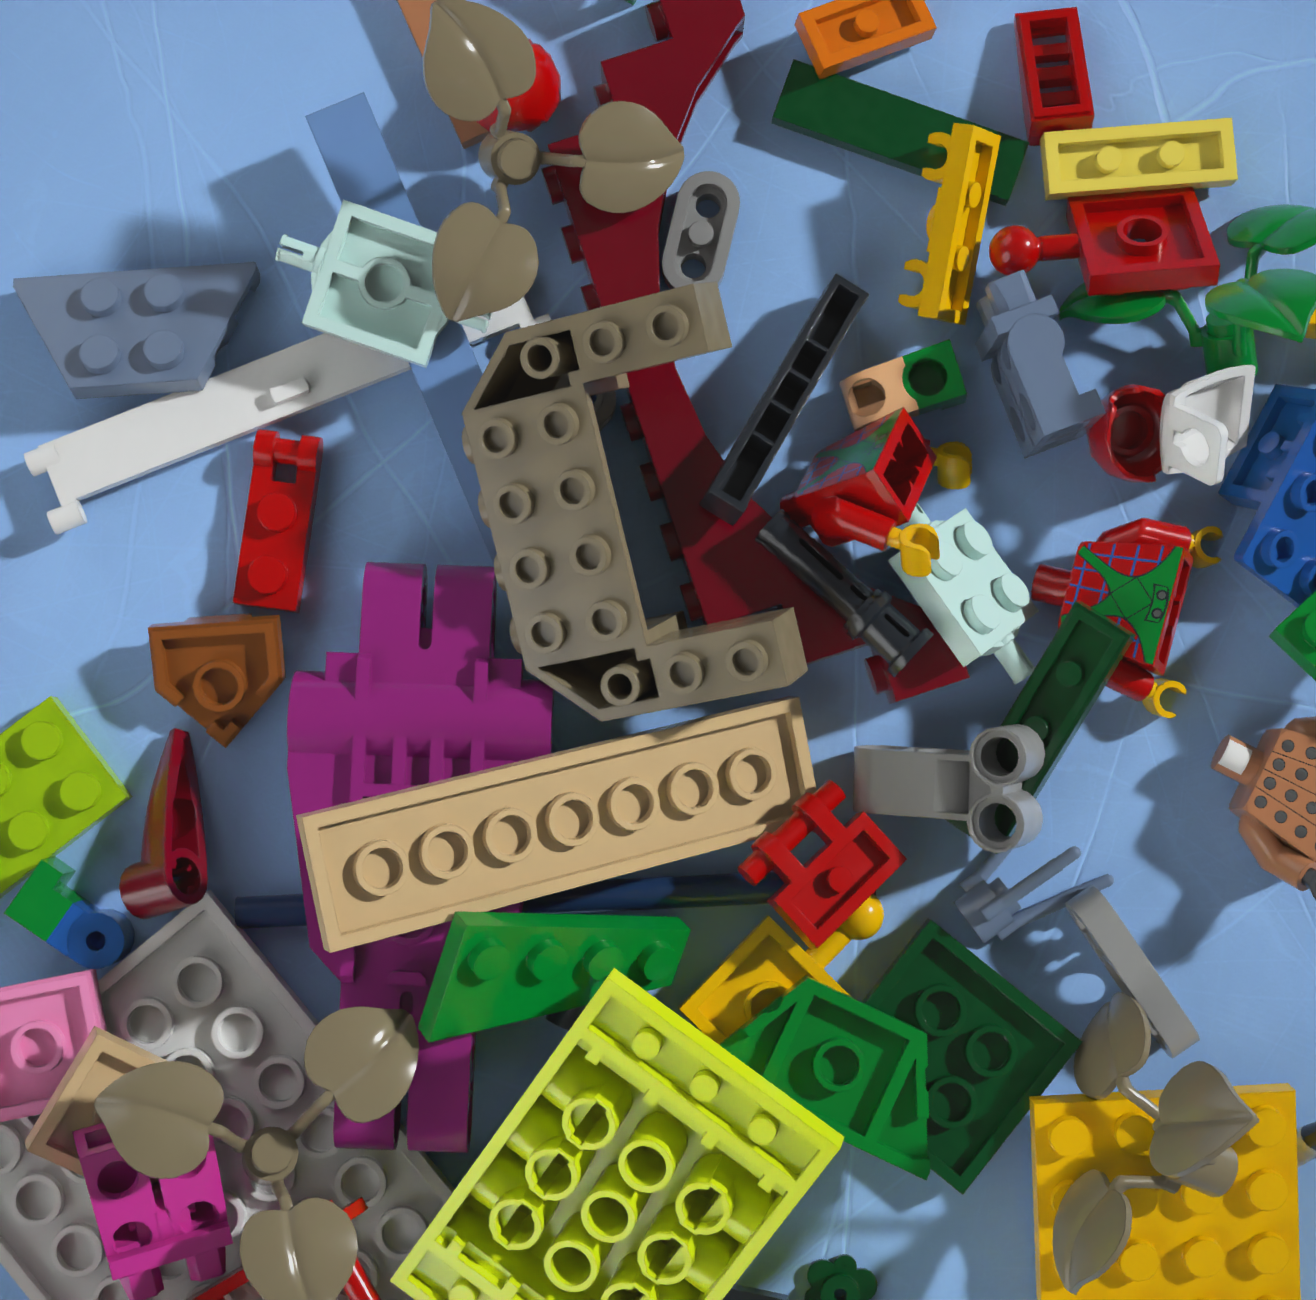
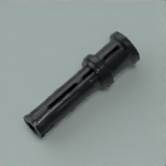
M781 509L755 538L757 543L764 546L779 559L794 575L846 621L843 627L847 630L846 634L852 640L860 637L889 663L887 671L893 677L903 669L934 635L928 628L919 630L892 606V596L886 590L882 592L877 588L873 592L819 542L803 530L784 509Z

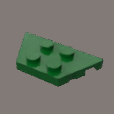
M805 975L719 1043L721 1047L843 1135L844 1142L927 1180L930 1174V1158L927 1152L929 1095L926 1089L925 1069L928 1066L927 1034L924 1031Z

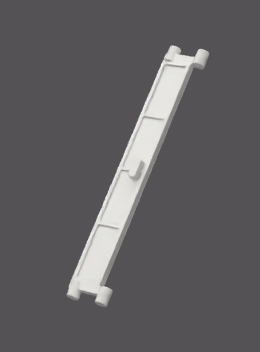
M523 296L518 302L508 308L493 312L491 320L476 316L489 321L486 333L465 325L462 326L470 345H474L514 328H523L550 321L551 318L547 313L534 319L525 296ZM323 333L209 378L203 391L174 392L39 445L38 448L24 453V459L34 477L45 472L49 474L61 506L48 511L47 517L53 531L58 535L87 523L85 512L79 502L80 500L411 370V367L407 361Z

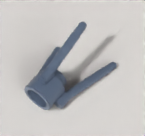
M1076 846L1070 847L1010 889L1005 886L999 877L989 884L986 881L1012 850L998 855L991 852L974 873L959 883L965 894L953 903L983 943H986L995 935H998L1002 941L1018 928L1065 908V902L1090 885H1094L1101 891L1110 887L1114 879L1109 874L1103 875L1016 913L1021 909L1017 901L1078 859L1081 851Z

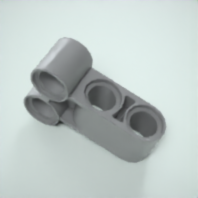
M1013 724L989 728L981 732L972 742L970 750L888 745L855 746L853 811H864L869 814L967 821L968 832L974 843L983 850L992 853L1006 852L1024 846L1033 841L1041 831L1043 815L1036 798L1027 791L1022 790V782L1035 776L1043 766L1045 758L1044 744L1038 733L1030 727ZM1002 738L1009 739L1018 750V764L1013 772L1004 769L997 760L996 750ZM999 804L1009 807L1016 816L1017 826L1012 837L1000 832L995 824L994 815Z

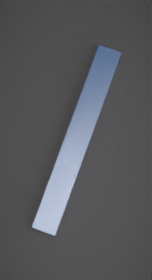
M364 92L305 116L341 203L344 199L420 226ZM449 320L447 326L437 336L427 368L410 362L409 365L494 564V558L497 553L491 528L484 524L478 508V495L481 488L476 468L468 460L462 444V431L465 427L462 412L483 374L462 324Z

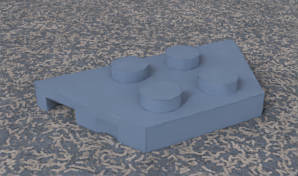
M256 262L13 278V288L76 399L203 391L216 366L215 358L218 351L228 344L238 325L235 315L248 291L255 292L260 283V273Z

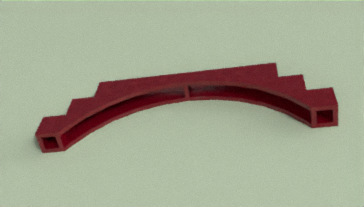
M653 0V3L645 5L648 23L655 41L659 42L665 39L666 41L601 61L602 84L593 86L598 107L613 101H626L642 105L653 112L673 136L682 143L695 107L733 48L743 37L745 13L740 0ZM579 135L548 144V150L551 153L583 155L579 146ZM550 165L541 168L552 205L564 202L571 223L561 227L571 263L583 261L590 280V284L580 287L587 311L660 292L658 238L667 190L645 207L626 213H611L599 210L583 199L579 187L583 167ZM675 362L627 373L630 387L625 389L630 403L620 405L621 414L631 442L639 439L643 440L650 462L640 465V471L650 501L661 498L663 500L670 522L659 525L670 561L682 558L690 581L679 586L690 621L702 619L704 625L766 613L776 609L781 610L793 607L807 665L867 646L868 644L860 637L852 640L846 634L847 630L843 627L846 621L794 575L779 559L755 541L759 532L772 517L752 498L745 512L734 526L699 505L724 460L707 438L676 370ZM892 596V606L919 630L928 628L934 635L895 677L887 671L889 663L871 648L873 656L865 658L864 662L875 694L878 695L885 692L889 704L970 678L967 667L961 665L922 608Z

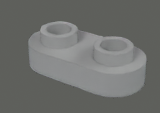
M713 171L696 173L682 184L678 192L662 258V274L669 289L693 283L717 281L719 287L722 282L738 219L740 197L733 182L720 173ZM711 200L718 205L720 211L714 217L705 218L699 215L696 206L701 201ZM695 259L704 265L705 272L700 277L689 278L682 272V265L688 260Z

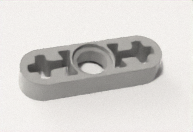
M1090 885L1065 902V906L1072 919L1121 991L1133 997L1145 1011L1149 1020L1151 1035L1165 1053L1173 1059L1198 1042L1200 1038L1194 1026L1103 894L1094 885Z

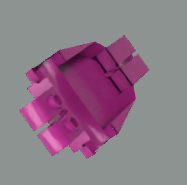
M367 562L363 577L359 653L326 652L325 671H296L291 682L289 694L287 772L309 946L341 982L340 1009L351 1007L404 1009L413 1016L418 1034L419 1051L415 1074L408 1089V1150L468 1153L472 1130L476 1032L428 1043L418 1029L452 921L332 953L324 950L296 815L551 754L555 690L541 680L523 679L524 663L522 659L494 658L497 580L494 567L438 564L434 585L432 628H426L428 593L426 564ZM524 901L486 912L522 913ZM402 1100L385 1116L367 1123H355L347 1119L338 1108L336 1101H334V1146L346 1149L396 1150L400 1132Z

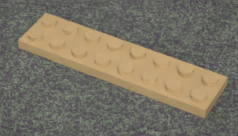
M787 696L296 815L323 948L332 953L452 921L455 911L486 912L756 840L765 831L772 834L794 813L791 806L805 792L813 794L817 789L800 698Z

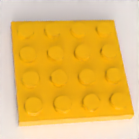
M1289 1083L1233 1086L1239 1097L1257 1115L1259 1123L1230 1146L1238 1157V1171L1230 1189L1220 1197H1210L1184 1185H1181L1175 1194L1163 1189L1131 1188L1126 1190L1123 1194L1129 1199L1132 1208L1131 1233L1127 1244L1114 1264L1100 1277L1083 1285L1077 1295L1065 1289L1054 1260L1053 1227L1058 1207L1070 1186L1080 1176L1092 1169L1103 1172L1110 1183L1119 1175L1161 1176L1162 1174L1158 1173L1152 1166L1149 1154L1151 1141L1155 1133L1152 1127L1155 1119L1124 1097L1120 1092H1112L1106 1098L1100 1100L1090 1098L1085 1094L1029 1096L1037 1300H1301L1296 1090ZM1164 1089L1143 1090L1139 1092L1158 1106Z

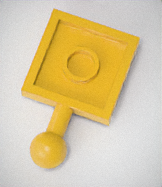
M872 894L819 948H808L806 951L767 915L678 1007L679 1010L706 1036L719 1044L805 975L849 995L824 968L852 939L864 940L872 937L879 931L884 920V910L880 900L876 895Z

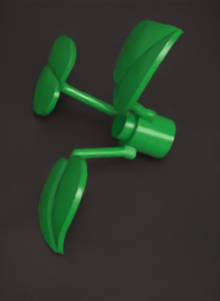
M1289 204L1264 206L1241 214L1227 227L1228 243L1234 247L1250 248L1247 253L1245 277L1238 279L1236 282L1219 285L1206 294L1205 307L1210 314L1207 315L1206 324L1203 327H1199L1178 290L1167 289L1130 292L1121 295L1088 296L1085 283L1077 287L1063 302L1059 309V321L1063 318L1073 317L1094 323L1127 324L1141 321L1156 314L1167 303L1175 308L1189 333L1190 346L1203 347L1206 375L1242 365L1255 366L1256 375L1258 373L1254 330L1302 343L1310 319L1316 309V274L1296 269H1270L1257 273L1259 260L1266 251L1280 255H1289L1301 252L1315 245L1316 208Z

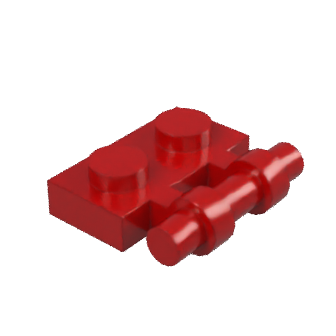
M829 779L813 794L805 792L791 806L794 813L772 834L765 831L751 845L753 853L737 867L743 878L753 886H756L770 871L775 872L784 884L767 902L810 949L819 948L907 860L864 811L856 813L844 826L833 815L832 811L846 798V795L835 782ZM813 831L825 844L802 865L791 851Z

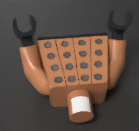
M1316 716L1294 718L1284 729H1267L1262 735L1257 748L1228 734L1215 751L1211 761V768L1239 782L1228 808L1240 818L1238 832L1262 869L1300 891L1310 889L1316 901Z

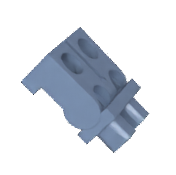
M1024 270L988 283L985 288L987 296L980 299L976 304L985 329L975 345L982 362L993 358L991 363L992 378L1024 459L1083 437L1087 430L1106 412L1096 389L1078 394L1062 356L1065 339L1062 329L1054 321L1059 310L1053 295L1051 294L1036 300Z

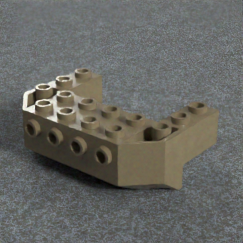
M717 281L693 283L505 332L462 412L465 424L462 431V444L468 460L476 468L481 488L478 495V508L484 524L491 528L497 553L494 558V572L499 586L507 593L512 613L510 636L513 646L519 654H522L525 669L601 722L787 687L808 671L793 607L692 628L687 627L684 611L650 618L644 617L591 396L630 387L627 373L731 348L732 343Z

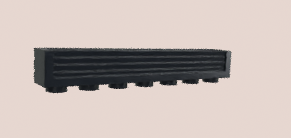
M837 273L834 275L700 501L699 505L732 526L743 515L750 499L857 313L867 300L869 293Z

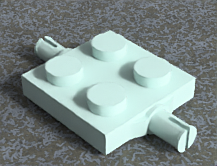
M343 199L333 231L321 243L320 247L283 234L279 242L282 248L303 255L277 248L275 260L312 272V293L301 322L304 326L427 368L437 336L449 322L437 300L432 277V253L437 232ZM493 312L480 316L491 320ZM479 317L457 322L480 330L482 333H486L489 326L488 320Z
M917 503L909 522L902 525L904 528L919 523L932 526L939 538L940 558L938 560L931 559V573L924 577H914L902 570L900 552L890 558L888 562L963 667L980 656H988L994 653L1013 680L1014 685L1031 675L1035 669L1014 639L1018 635L1020 625L1039 611L1030 599L1027 587L1018 576L1012 574L992 546V540L986 529L975 522L966 508L946 521L935 520L931 522Z

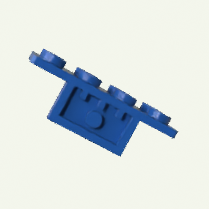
M1275 384L1247 437V446L1240 450L1218 494L1232 505L1257 510L1234 554V560L1297 608L1316 591V389Z

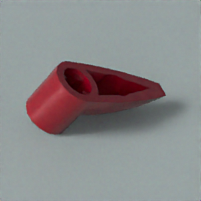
M177 728L172 729L169 733L152 784L145 816L141 861L125 868L120 877L119 889L121 899L126 909L133 916L140 919H152L196 904L203 899L207 891L208 876L205 832L194 754L189 732Z

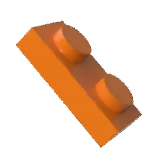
M834 0L798 13L794 24L819 80L930 40L937 29L924 0Z

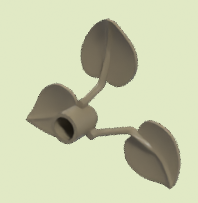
M436 0L431 4L429 30L423 54V77L430 98L445 114L458 120L469 122L483 120L496 107L498 109L496 122L490 127L491 133L483 139L478 152V159L482 170L493 179L491 189L496 195L497 215L495 216L491 210L479 203H463L452 210L443 220L437 231L433 246L432 277L437 300L446 318L459 322L508 308L527 294L537 276L539 260L537 246L533 237L525 228L507 223L511 214L507 193L509 184L520 185L530 181L536 175L539 166L543 164L583 167L579 187L583 199L588 204L599 210L611 213L631 212L655 201L671 186L682 167L684 148L664 123L644 106L633 102L613 101L600 105L582 123L579 131V146L583 155L539 151L535 141L528 135L506 130L511 115V107L507 99L517 97L528 91L536 77V60L533 48L526 35L509 18L479 3L465 0Z
M1123 992L1114 994L1111 1001L1105 1003L1085 1029L1080 1039L1083 1042L1076 1050L1074 1057V1077L1080 1091L1096 1100L1106 1098L1117 1086L1118 1091L1124 1097L1155 1119L1152 1126L1155 1133L1151 1141L1149 1154L1152 1166L1162 1175H1119L1110 1183L1103 1172L1092 1169L1080 1176L1070 1186L1055 1216L1053 1255L1059 1277L1065 1289L1074 1295H1077L1083 1285L1105 1273L1118 1259L1127 1244L1131 1233L1132 1208L1129 1199L1123 1194L1126 1190L1131 1188L1163 1189L1175 1194L1180 1186L1184 1185L1210 1197L1222 1196L1234 1183L1238 1171V1157L1230 1146L1259 1123L1257 1115L1239 1097L1226 1075L1217 1067L1203 1061L1192 1062L1181 1068L1165 1086L1158 1106L1132 1086L1128 1076L1140 1070L1149 1057L1151 1029L1147 1015L1141 1005L1133 997Z
M351 1007L340 1009L322 1019L314 1027L306 1041L304 1068L309 1079L316 1086L326 1091L314 1101L287 1131L279 1127H265L255 1132L249 1140H246L225 1126L214 1123L213 1121L220 1112L224 1100L221 1084L211 1073L200 1066L181 1061L153 1063L124 1074L98 1095L94 1107L119 1155L130 1167L151 1178L174 1179L194 1170L207 1155L209 1135L231 1146L235 1152L243 1154L242 1165L246 1175L257 1184L271 1186V1190L275 1194L280 1206V1210H265L254 1214L244 1225L240 1238L239 1253L243 1270L249 1282L264 1300H336L350 1278L357 1259L358 1242L354 1225L346 1212L327 1199L318 1197L308 1198L293 1207L284 1180L290 1175L298 1160L299 1153L296 1140L332 1101L335 1100L343 1115L355 1123H367L378 1120L400 1103L411 1085L416 1070L419 1051L417 1029L413 1016L404 1009Z

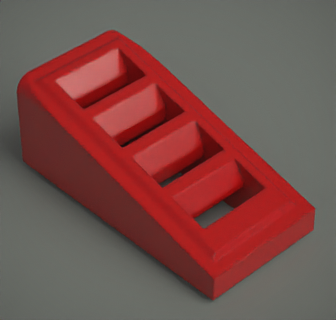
M1077 7L1015 13L1014 28L1027 142H1029L1030 146H1040V138L1044 132L1091 129L1095 114ZM1065 35L1066 42L1033 46L1032 39ZM1068 60V65L1036 68V64ZM1070 86L1071 89L1069 91L1040 94V89Z

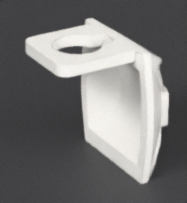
M1242 365L1219 370L1188 381L1180 388L1174 389L1165 395L1160 418V457L1163 473L1167 475L1185 473L1210 486L1218 484L1223 480L1226 458L1247 446L1255 366Z

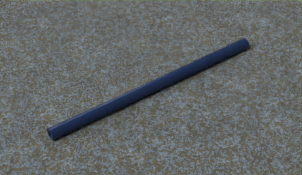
M769 872L756 886L747 882L740 873L607 879L524 901L522 913L567 914L769 904L767 900L784 882L775 872ZM303 894L236 897L235 924L241 929L307 926Z

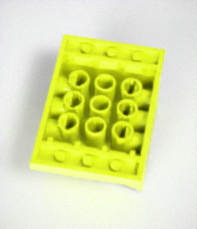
M614 968L390 1279V1282L414 1300H723L840 1150L844 1136Z

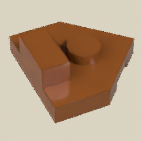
M252 613L189 617L184 622L159 623L148 627L155 691L174 707L179 706L206 728V733L225 748L286 678L280 615L252 617Z

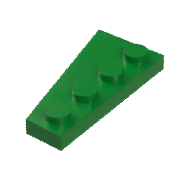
M455 911L418 1029L429 1043L586 1006L614 968L645 991L671 986L691 929L679 917Z

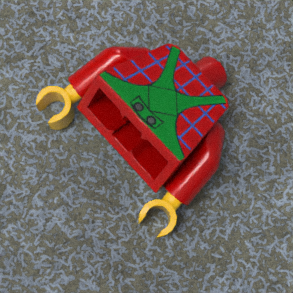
M902 407L819 451L814 456L798 489L781 498L780 510L784 509L802 529L812 526L825 545L834 547L856 540L881 551H885L890 546L900 550L901 567L906 574L914 577L928 576L931 573V559L938 560L940 558L939 538L932 526L920 523L905 527L903 530L896 527L909 522L933 466H937V481L940 486L947 489L967 488L971 482L972 453L964 443L958 441L944 443L938 448L930 447V440L923 437L906 409Z
M1139 518L1103 531L1096 542H1081L1077 549L1072 570L1040 564L1034 575L1031 598L1034 601L1062 607L1058 620V629L1075 601H1082L1136 635L1105 686L1135 701H1142L1146 710L1151 714L1174 718L1176 714L1165 711L1160 705V695L1166 688L1186 695V688L1177 681L1163 678L1154 679L1153 674L1164 676L1192 567L1197 569L1206 568L1221 561L1219 557H1209L1203 553L1201 540L1216 541L1223 538V533L1220 528L1215 526H1207L1191 533L1186 526L1149 518Z

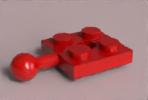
M1193 187L1068 197L1066 219L1070 230L1069 234L1036 237L1026 227L1011 225L999 230L989 245V258L992 265L997 271L1006 276L1021 270L1028 273L1038 261L1078 259L1088 296L1121 295L1130 292L1167 289L1184 290L1191 287L1215 286L1218 284L1220 262ZM1133 239H1145L1146 242H1138Z

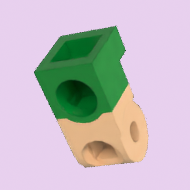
M950 339L857 372L839 383L855 432L902 407L906 409L912 418L940 408L944 410L966 403L967 391Z

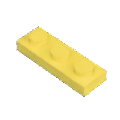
M1232 118L1044 132L1040 138L1045 201L1068 199V197L1183 187H1193L1194 189L1232 186L1238 180Z

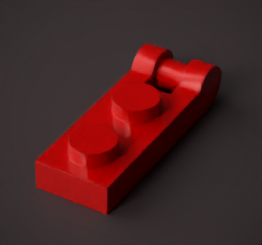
M258 429L253 446V469L233 596L234 604L300 613L323 457L322 437L302 435L300 441L280 438L279 431ZM277 463L297 466L295 484L275 481Z

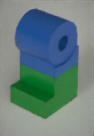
M57 857L41 859L4 914L65 956L88 969H102L123 960L130 953L134 944L135 931L131 921L123 913L114 909H99L66 886L76 872Z

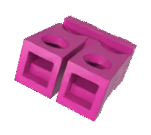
M103 1123L72 1131L112 1280H120L129 1300H144L157 1296L164 1290L159 1266L182 1259L186 1261L191 1281L202 1282L224 1275L226 1272L225 1246L233 1244L227 1219L213 1136L209 1135L207 1155L198 1167L174 1179H157L158 1182L151 1184L148 1176L130 1167L119 1155Z

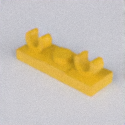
M953 123L951 135L935 132L928 136V143L946 148L948 153L947 160L938 169L922 168L921 176L927 180L942 184L941 187H938L936 203L931 208L927 217L926 231L929 238L927 252H929L928 262L918 259H911L905 262L904 269L920 273L923 276L924 283L922 290L917 295L899 294L898 302L901 305L917 309V316L960 325L966 324L1001 136L975 125Z

